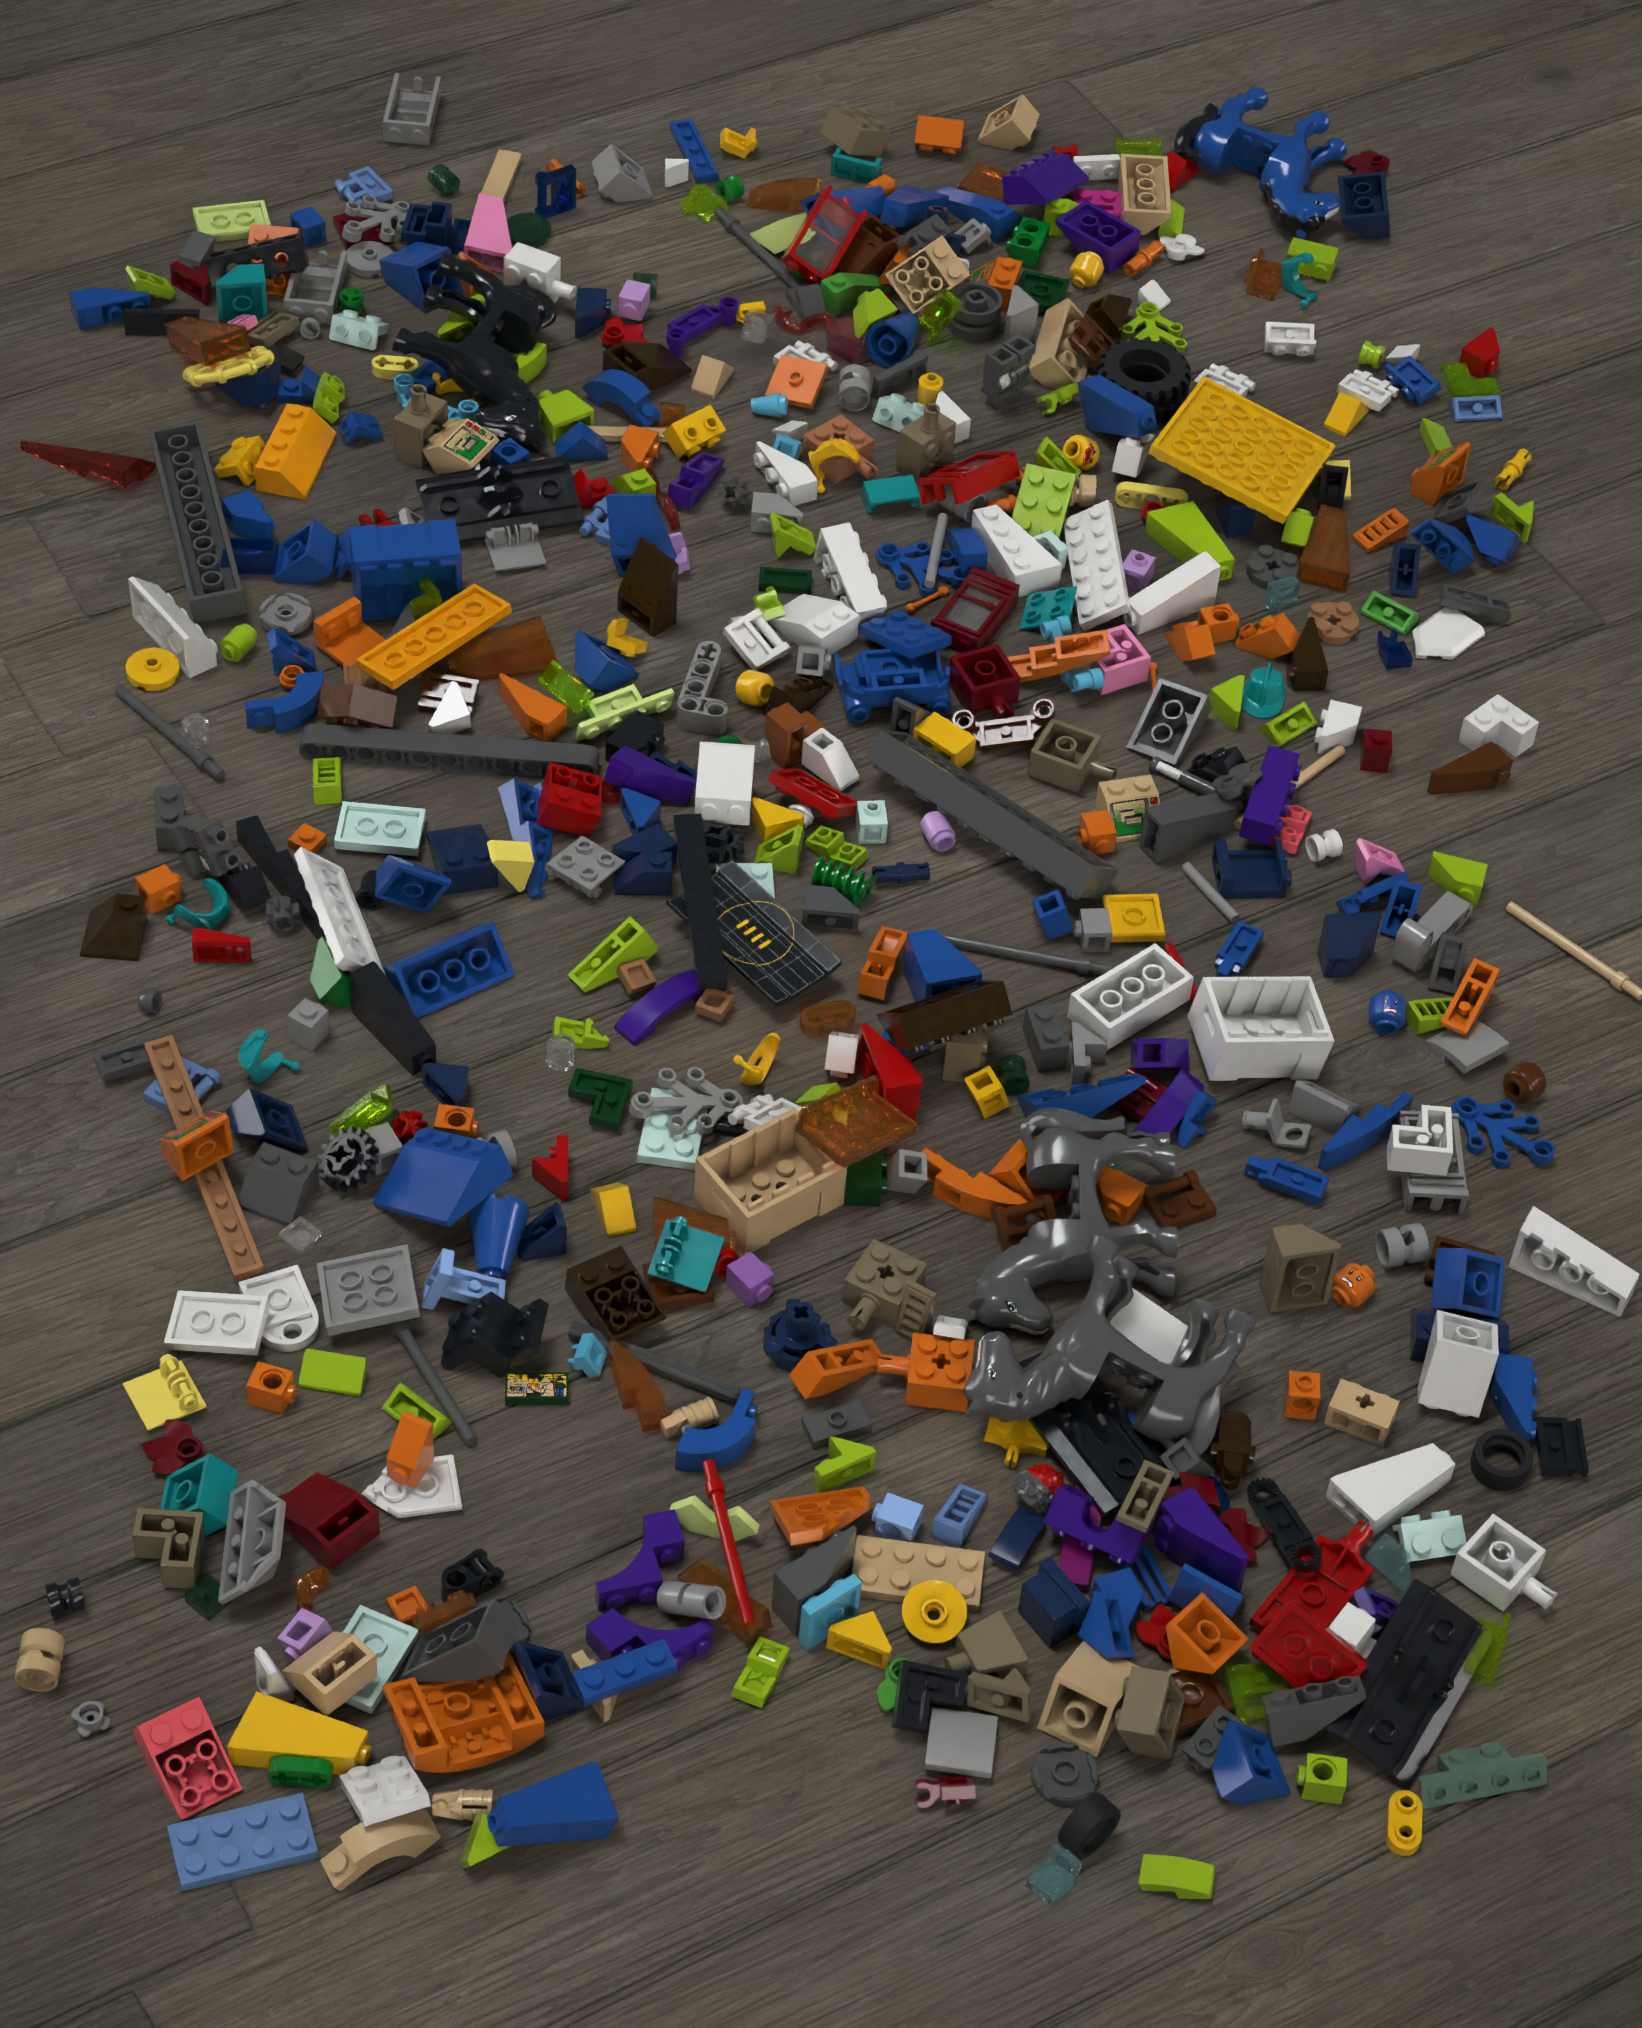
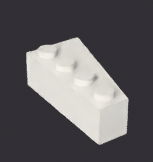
M850 522L821 528L813 559L816 564L823 565L824 569H821L823 577L831 579V591L834 596L840 595V601L860 615L859 626L870 622L873 618H882L884 611L887 609L886 598L879 592L877 577L870 571L868 556L861 550L858 533L853 531Z

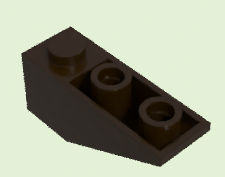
M806 675L774 685L763 715L766 716V713L770 712L773 708H777L787 702L800 714L805 711L809 712L833 688V685L825 681V677Z

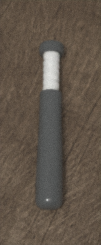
M1158 756L1153 757L1149 764L1151 772L1156 773L1158 771L1168 777H1172L1179 784L1202 795L1218 792L1213 788L1211 782L1185 770H1177L1162 762V759ZM1239 795L1233 799H1228L1234 803L1238 813L1245 812L1249 802L1247 798Z

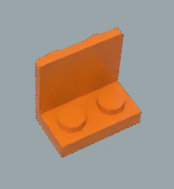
M355 596L313 621L315 645L342 666L343 664H347V667L355 666L357 658L385 641L382 636L362 622L361 601Z

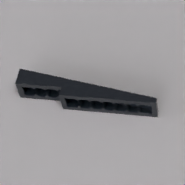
M257 815L236 821L237 841L257 866L260 865L261 871L282 896L290 897L293 903L300 904V919L317 940L321 937L326 938L323 929L319 925L318 915L312 907L309 892L305 889L304 879L288 849L280 852L276 851Z

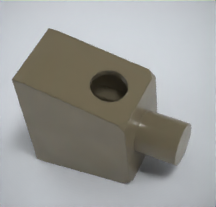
M1001 1610L960 1632L956 1638V1655L944 1659L945 1669L966 1672L968 1677L975 1671L1000 1679H1004L1013 1668H1016L1021 1676L1025 1678L1029 1661Z

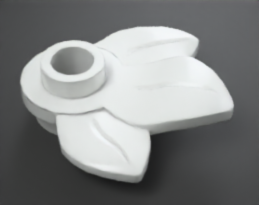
M1178 234L1175 238L1167 235L1160 237V242L1166 247L1167 257L1173 260H1184L1188 254L1201 255L1205 252L1204 248L1195 245L1196 239L1191 235Z

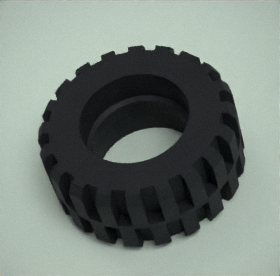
M1131 338L1129 341L1124 339L1117 342L1116 345L1112 344L1101 354L1096 375L1105 377L1153 405L1158 426L1164 421L1166 423L1169 422L1188 397L1191 368L1181 352L1177 353L1175 347L1167 346L1159 340L1157 342L1151 341V338H1144V340Z

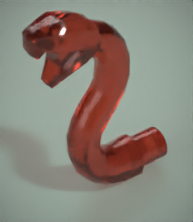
M781 307L774 308V318L777 324L788 331L801 332L816 323H822L826 326V332L829 335L830 341L834 342L839 339L837 321L827 314H813L801 322H792L789 318L793 310L782 311Z
M646 468L645 470L656 482V501L658 505L663 506L666 520L669 522L671 530L679 529L681 527L679 515L671 497L667 493L661 492L659 488L660 483L655 472L651 468Z

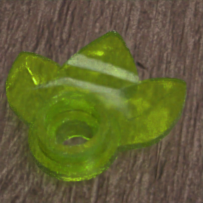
M704 184L692 186L689 195L681 201L680 205L683 215L695 213L705 224L709 223L716 208L722 207L728 212L725 199L714 194Z

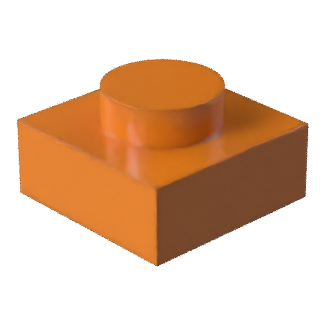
M303 823L288 838L289 848L297 851L300 847H303L315 854L327 843L326 833L306 823Z

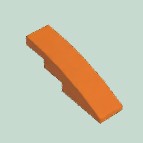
M1101 630L1055 637V644L1029 647L1030 654L1007 658L1020 676V683L1061 674L1110 655L1108 631Z

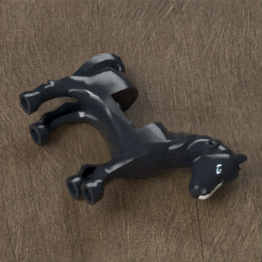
M445 252L440 260L436 274L442 277H456L471 284L474 291L485 298L486 307L479 300L460 295L453 289L443 290L434 284L430 285L422 307L430 310L441 308L454 312L468 319L476 328L460 343H452L436 337L427 331L413 333L402 327L396 336L392 351L402 355L415 353L421 358L435 362L449 373L451 379L470 398L478 402H490L495 405L479 409L473 416L474 423L502 440L511 438L520 446L526 447L530 445L539 452L536 437L545 435L541 427L544 420L541 405L524 380L519 378L518 363L509 351L520 353L532 349L541 334V330L555 322L556 306L548 295L538 289L521 285H505L494 274L478 268L469 260L457 259L454 255Z

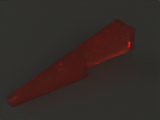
M29 441L20 442L21 450L79 476L85 477L90 472L125 488L135 479L143 481L156 468L154 462L137 457Z

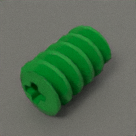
M822 855L815 864L811 884L834 887L846 899L852 900L854 906L858 907L870 895L875 883V876L871 875L866 881L865 871H861L856 877L855 867L852 866L846 873L845 863H840L836 869L835 859L832 858L825 864V855Z

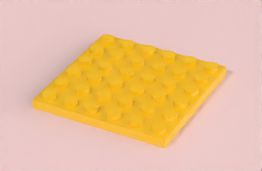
M1203 376L1152 443L1148 454L1161 462L1177 468L1180 472L1200 480L1203 484L1223 492L1224 495L1244 503L1248 508L1267 515L1271 520L1284 524L1322 469L1325 461L1332 454L1336 445Z

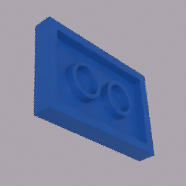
M904 611L891 612V615L873 618L870 622L860 625L861 636L909 659L951 645V635L941 631L938 627H932L924 623L921 619H915L907 615Z

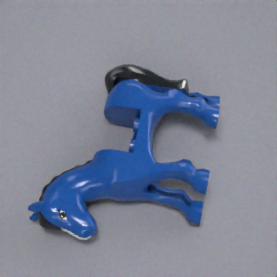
M1256 86L1250 88L1246 94L1238 93L1235 98H1228L1220 109L1209 103L1206 105L1202 116L1193 118L1179 128L1174 139L1175 154L1184 159L1194 158L1202 168L1218 175L1225 173L1232 165L1261 177L1259 188L1262 193L1267 195L1273 216L1283 228L1296 234L1297 238L1304 240L1306 234L1315 232L1327 219L1338 214L1340 202L1335 193L1304 192L1311 174L1316 169L1329 162L1341 160L1347 153L1346 144L1338 138H1331L1325 145L1315 146L1308 152L1307 139L1314 134H1323L1331 125L1330 118L1326 113L1318 110L1312 112L1308 118L1298 119L1294 125L1293 136H1282L1242 123V116L1250 110H1261L1269 101L1266 91Z

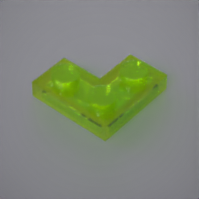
M1466 363L1442 364L1441 374L1451 399L1452 397L1500 395L1501 397V391L1496 378L1472 379Z

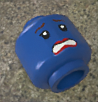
M1383 990L1370 999L1369 1023L1377 1032L1393 1034L1404 1026L1406 1022V1000L1393 990Z

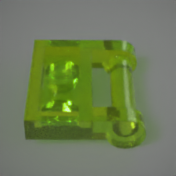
M1115 136L1114 153L1119 154V156L1121 154L1163 156L1161 137H1153V139H1122V136Z
M1266 1662L1225 1666L1224 1677L1230 1701L1235 1708L1234 1716L1244 1723L1248 1719L1265 1718L1263 1705L1245 1706L1244 1700L1262 1699L1261 1696L1271 1694L1276 1690L1296 1689Z

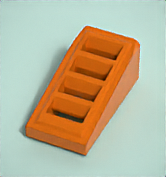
M1393 508L1352 534V539L1369 553L1407 536L1410 523L1404 515L1396 508Z

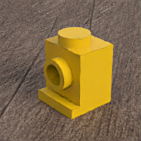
M990 1065L964 1078L968 1091L984 1119L1011 1106L1003 1086Z

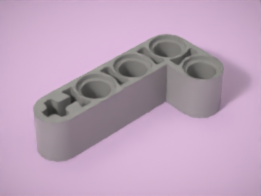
M704 641L697 646L677 703V725L681 729L712 736L725 733L727 730L728 713L726 703L710 698L720 671L721 647L716 642Z
M1447 891L1418 922L1410 918L1403 922L1396 935L1391 959L1415 973L1420 971L1436 954L1441 932L1454 935L1469 918L1473 904Z

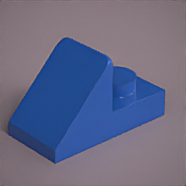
M304 365L301 380L280 378L277 402L313 405L315 392L321 377Z
M275 627L267 632L269 650L274 655L272 662L276 676H279L282 669L288 665H297L305 673L317 670L314 652Z

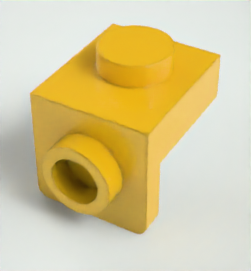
M726 127L720 133V148L729 154H735L743 159L746 158L749 152L754 151L758 142L756 139V129L752 127L746 136Z
M613 619L607 629L608 640L606 645L619 649L620 654L628 657H635V654L645 653L648 642L625 635L628 619Z

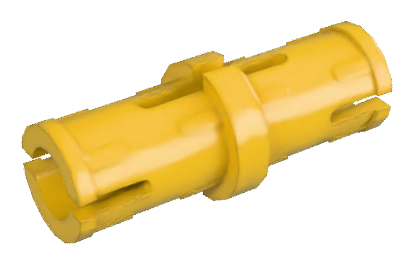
M1519 449L1513 459L1504 464L1503 471L1494 479L1495 486L1502 480V483L1497 487L1498 489L1507 490L1514 479L1523 474V468L1532 460L1531 453L1524 459V456L1529 452L1528 450Z

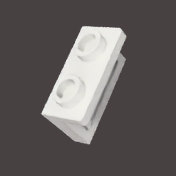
M1265 323V352L1272 353L1273 355H1283L1285 353L1296 354L1297 356L1313 355L1316 348L1314 324Z

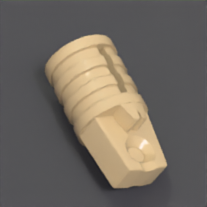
M706 1397L703 1400L696 1401V1403H691L686 1407L683 1406L673 1411L672 1415L661 1420L660 1425L665 1438L669 1439L682 1435L686 1426L703 1429L713 1424H718L720 1420L713 1400L710 1397Z
M459 1789L434 1793L432 1798L433 1816L456 1820L473 1821L475 1815L482 1813L489 1815L494 1807V1790Z

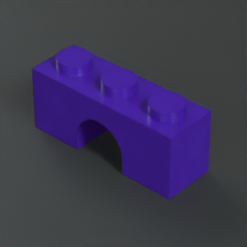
M1068 1484L1058 1487L1044 1520V1523L1052 1526L1050 1529L1052 1532L1063 1537H1068L1069 1535L1080 1539L1079 1544L1093 1551H1097L1099 1548L1109 1553V1559L1122 1565H1126L1127 1562L1131 1564L1138 1560L1153 1524L1144 1533L1117 1521L1116 1514L1109 1529L1100 1528L1093 1523L1090 1517V1507L1095 1497Z

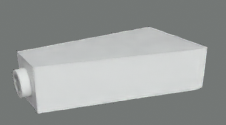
M1207 551L1202 552L1129 598L1131 611L1123 614V620L1137 635L1196 613L1200 608L1213 606L1215 604L1221 566Z
M1432 1443L1335 1475L1330 1479L1326 1498L1354 1525L1358 1521H1364L1365 1525L1361 1528L1362 1531L1369 1524L1374 1530V1535L1372 1536L1374 1537L1448 1484L1451 1480L1455 1463L1446 1452L1441 1451Z

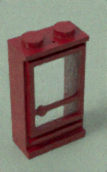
M972 567L970 574L936 618L931 620L930 626L938 627L941 631L951 635V645L946 648L958 653L984 648L1016 607L1020 585Z

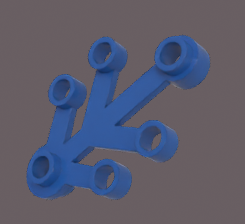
M920 541L915 545L899 548L894 543H884L879 547L876 552V559L882 565L890 567L895 576L896 588L906 590L910 587L911 577L909 574L904 573L901 567L903 565L909 567L917 580L919 594L922 597L926 598L934 594L935 585L933 588H926L924 586L925 573L927 572L930 558V545L927 542ZM948 549L941 550L939 564L942 566L952 565L954 560L953 552ZM915 555L917 558H910L907 556ZM959 566L954 567L951 571L938 567L936 577L951 581L953 587L958 589L970 574V571L961 572Z
M1463 1096L1453 1103L1451 1111L1452 1113H1459L1458 1120L1464 1124L1468 1136L1466 1149L1469 1153L1478 1155L1484 1150L1485 1139L1479 1136L1477 1125L1486 1129L1493 1150L1491 1163L1497 1169L1507 1168L1511 1158L1510 1153L1505 1149L1502 1139L1530 1154L1532 1162L1538 1166H1545L1552 1161L1555 1147L1550 1141L1539 1139L1531 1142L1512 1131L1521 1129L1527 1134L1536 1133L1540 1124L1537 1116L1528 1114L1524 1117L1512 1118L1515 1106L1508 1100H1502L1499 1103L1479 1104L1474 1098ZM1496 1114L1500 1119H1491L1485 1115Z

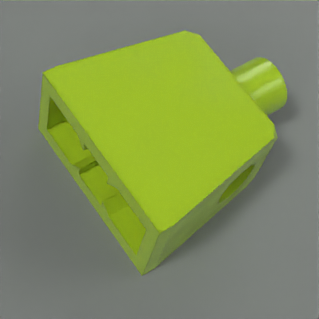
M544 390L540 393L538 400L544 417L541 427L553 445L557 439L580 421L586 426H594V409L570 390H564L553 394L550 390Z

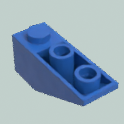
M96 287L69 292L71 312L79 330L123 321L124 308L151 309L150 294L147 292Z
M1429 518L1409 531V534L1453 575L1475 562L1470 541L1453 526Z
M1499 1353L1490 1381L1489 1396L1508 1429L1518 1433L1529 1442V1439L1534 1440L1536 1435L1537 1422L1532 1421V1414L1536 1412L1537 1396L1532 1395V1389L1535 1390L1538 1372L1533 1371V1358Z

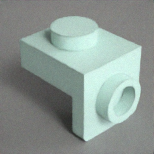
M1051 530L1034 536L1033 538L1062 564V569H1064L1068 555L1066 544L1061 542Z

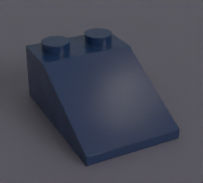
M481 824L426 832L435 870L451 879V885L443 895L498 887V869L491 862L487 842L490 839Z

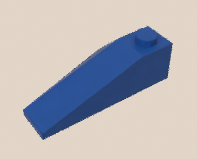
M946 185L934 191L949 195L947 203L949 212L964 223L969 222L972 218L976 219L980 224L984 222L992 232L990 237L994 243L1011 235L1015 225L1019 226L1023 218L997 199Z
M1132 1073L1100 1079L1097 1081L1098 1086L1078 1083L1072 1084L1070 1091L1066 1092L1063 1090L1055 1091V1088L1017 1096L1025 1118L1040 1109L1051 1107L1075 1111L1092 1118L1144 1085L1146 1077Z

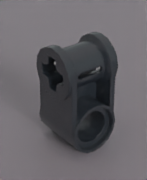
M484 1549L472 1551L467 1557L443 1571L441 1599L444 1604L452 1608L462 1607L481 1594L494 1589L501 1582L504 1572L487 1559L488 1555Z

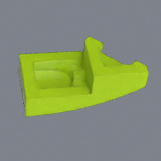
M773 586L766 588V592L753 597L756 606L754 610L759 608L764 614L763 618L766 621L785 615L783 605L778 600Z
M555 1016L553 1021L552 1046L574 1049L605 1048L609 1043V1038L598 1033L593 1027L594 1022L590 1018L586 1019L584 1023Z

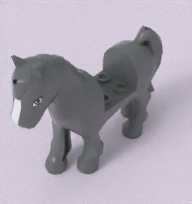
M1055 1107L1040 1109L1023 1120L1018 1127V1133L1028 1151V1180L1033 1185L1041 1188L1068 1190L1067 1205L1072 1206L1071 1216L1069 1215L1068 1219H1049L1034 1224L1028 1231V1237L1022 1238L1019 1244L1010 1246L991 1262L986 1263L982 1273L977 1276L974 1298L967 1303V1307L971 1310L964 1319L967 1321L977 1319L985 1327L1012 1328L1032 1335H1042L1052 1326L1054 1319L1050 1308L1035 1295L1033 1290L1052 1282L1072 1284L1092 1280L1093 1262L1087 1250L1091 1235L1106 1238L1115 1243L1119 1248L1133 1244L1147 1245L1157 1249L1166 1257L1176 1258L1179 1243L1177 1227L1167 1226L1160 1228L1151 1218H1141L1127 1225L1111 1227L1102 1213L1096 1193V1185L1103 1168L1117 1161H1138L1153 1166L1160 1174L1173 1175L1175 1170V1147L1170 1145L1169 1132L1152 1134L1138 1130L1128 1134L1126 1121L1123 1116L1111 1120H1100L1075 1111ZM1146 1257L1127 1258L1138 1266V1272L1133 1279L1134 1281L1149 1285L1160 1296L1174 1297L1176 1282L1174 1268H1158Z
M1091 1235L1087 1250L1093 1262V1276L1086 1298L1079 1311L1065 1321L1050 1338L1046 1348L1039 1357L1023 1368L1015 1357L1011 1340L1003 1332H990L981 1338L978 1345L975 1369L971 1372L964 1387V1393L971 1404L964 1414L966 1418L984 1413L989 1417L997 1418L999 1421L1006 1423L1026 1421L1057 1406L1060 1402H1066L1070 1398L1080 1400L1090 1389L1100 1369L1110 1374L1116 1375V1373L1127 1377V1383L1136 1388H1147L1134 1417L1132 1428L1147 1438L1160 1441L1166 1450L1176 1444L1173 1440L1186 1437L1190 1440L1198 1454L1201 1455L1207 1450L1214 1438L1220 1419L1224 1390L1230 1381L1236 1378L1241 1371L1235 1360L1244 1350L1247 1335L1253 1330L1256 1320L1242 1311L1228 1309L1224 1317L1226 1334L1218 1350L1206 1360L1208 1348L1216 1340L1217 1334L1213 1326L1218 1319L1220 1310L1204 1300L1192 1298L1187 1311L1191 1324L1189 1340L1185 1349L1170 1364L1159 1361L1131 1342L1110 1324L1112 1318L1122 1308L1127 1306L1134 1296L1131 1282L1138 1272V1266L1132 1261L1118 1256L1119 1247L1106 1238Z

